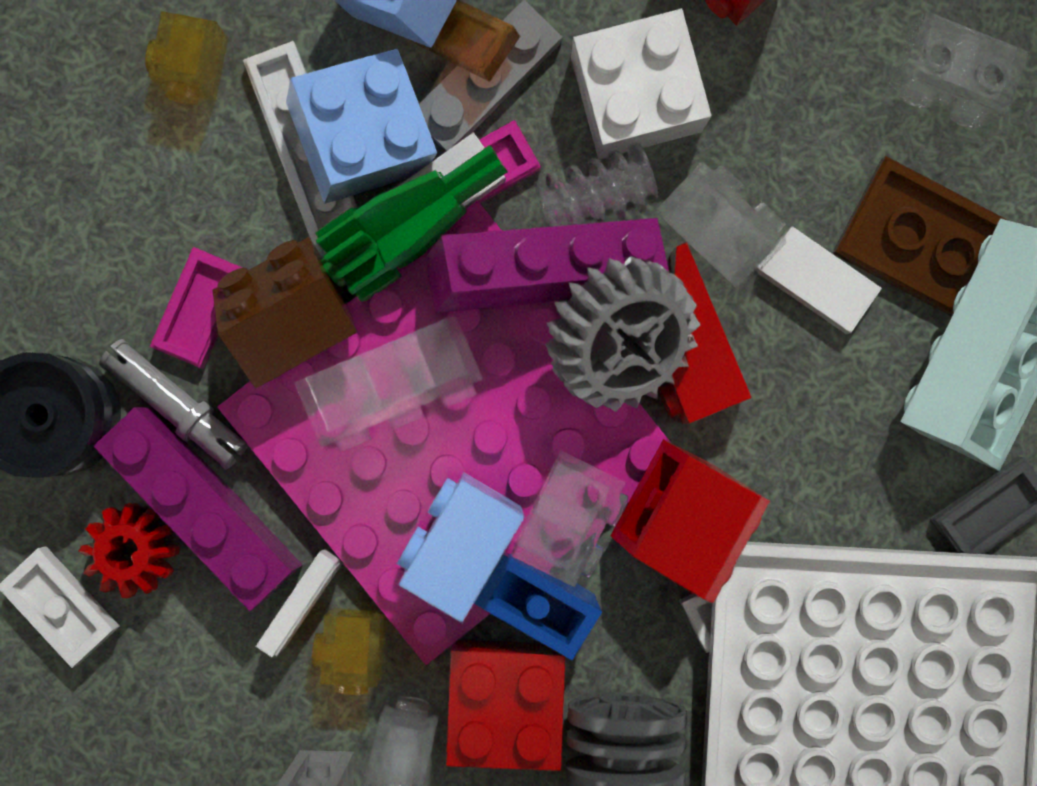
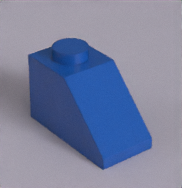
M506 552L502 554L474 601L475 605L570 660H573L602 614L595 594L550 567Z

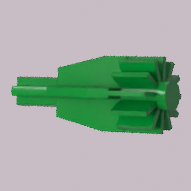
M489 145L445 176L441 172L434 170L374 197L359 209L356 207L354 209L353 207L349 208L315 232L318 237L316 240L317 244L327 253L321 259L325 271L337 286L342 287L346 284L352 295L356 293L361 302L367 301L374 294L401 278L402 275L396 267L401 269L422 256L467 212L462 203L508 172L494 149Z

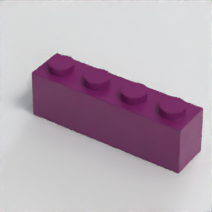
M658 218L442 235L425 258L435 313L571 299L573 294L571 293L569 283L584 285L588 281V268L597 269L603 274L608 259L618 260L624 265L631 256L641 259L645 263L648 261L658 263L669 272Z
M134 407L93 446L249 611L265 602L303 565L193 448L175 433L174 428L154 408Z

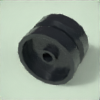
M23 352L0 360L1 470L16 477L44 478L65 476L89 469L103 458L93 446L120 421L121 405L114 385L99 368L78 358L49 353Z

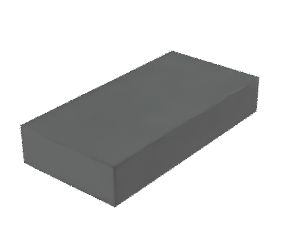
M1017 457L1001 468L1000 471L991 475L931 518V521L954 553L984 554L1037 516V474L1025 457Z

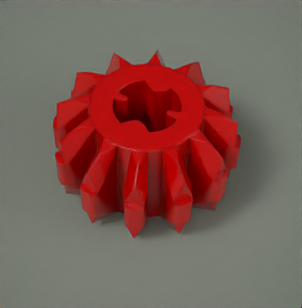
M138 503L125 504L122 512L116 509V507L107 508L102 511L103 523H90L85 528L89 536L95 540V543L82 545L78 552L85 556H93L95 563L87 566L83 574L90 577L102 573L103 577L100 582L99 591L107 593L118 586L121 598L135 596L138 588L145 594L151 593L158 589L157 577L165 579L174 572L172 566L163 559L179 554V546L174 544L165 545L163 539L172 535L174 531L168 525L156 528L155 526L160 516L152 508L142 514ZM134 541L138 550L131 555L130 559H126L122 550L129 545L128 542Z

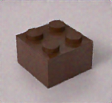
M310 237L298 243L295 240L280 244L268 254L266 261L249 270L247 268H238L228 273L219 281L218 287L212 290L218 335L255 389L357 333L343 292L325 271L321 262L323 258Z

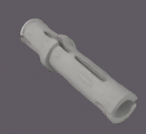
M117 340L110 346L127 362L126 364L120 363L107 351L104 352L99 361L100 367L109 371L158 411L160 415L176 426L175 433L185 442L189 440L194 441L216 460L224 470L230 468L237 460L221 446L222 443L229 446L239 456L243 455L248 447L247 443L213 416L214 409L205 401L196 402L189 394L129 346L126 340Z

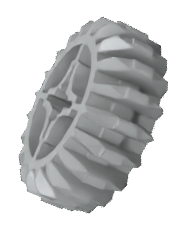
M630 256L624 265L618 260L608 259L603 274L597 269L588 268V281L582 286L569 283L573 296L568 302H555L557 312L561 315V318L547 323L549 333L554 338L545 345L548 349V354L553 359L550 364L553 366L554 373L564 382V386L573 396H578L579 399H583L587 404L593 405L596 409L604 404L606 408H611L617 412L624 402L637 408L642 395L645 394L657 399V389L664 382L675 385L672 374L677 367H689L684 353L698 346L691 333L701 325L693 313L697 305L693 301L692 296L686 292L687 289L683 286L684 283L673 273L668 274L669 272L658 263L651 261L645 263L641 259ZM621 328L629 336V340L625 341L617 333V329Z

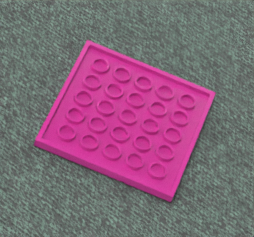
M477 200L466 209L467 212L444 235L502 230ZM434 245L409 265L401 269L396 267L402 277L374 294L373 297L361 302L356 296L347 303L357 329L356 334L256 389L251 381H249L218 406V409L425 665L491 614L473 603L464 620L460 622L399 586L405 569L397 565V562L417 527L428 532L436 517L427 512L447 477L457 483L463 472L519 504L525 517L504 552L549 567L630 501L662 440L670 442L640 403L635 408L624 402L617 412L611 408H606L604 404L596 409L593 405L587 404L583 399H579L578 396H573L567 390L564 382L553 371V366L550 364L553 359L548 354V349L545 345L554 338L549 333L547 323L561 318L555 302H559L558 300L435 313L425 260Z

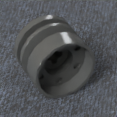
M623 692L590 695L575 698L568 702V722L573 724L574 727L567 731V744L576 751L585 754L573 757L566 762L565 786H685L683 766L666 759L678 756L686 750V739L683 734L678 733L687 726V711L684 706L673 701L648 695Z

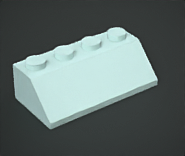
M1000 219L993 235L988 236L982 243L978 254V265L968 285L962 287L958 292L953 305L954 314L944 334L934 341L929 352L928 367L920 383L914 386L908 393L904 404L905 413L900 421L921 435L997 471H1000L1037 397V228Z

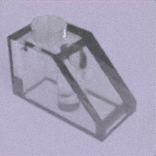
M400 696L397 699V703L386 702L380 716L362 786H425L440 712L429 710L430 703L428 701L415 697Z

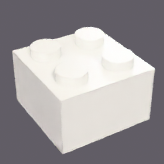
M682 8L573 37L571 60L598 160L701 133L712 115Z

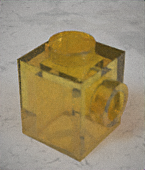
M161 11L156 39H151L146 49L145 65L149 72L148 76L165 91L164 96L172 101L187 105H197L199 98L216 101L229 38L216 21Z
M332 608L324 616L323 633L315 634L312 650L313 667H321L320 684L335 685V692L345 695H362L368 693V687L377 688L383 677L386 616L382 611Z

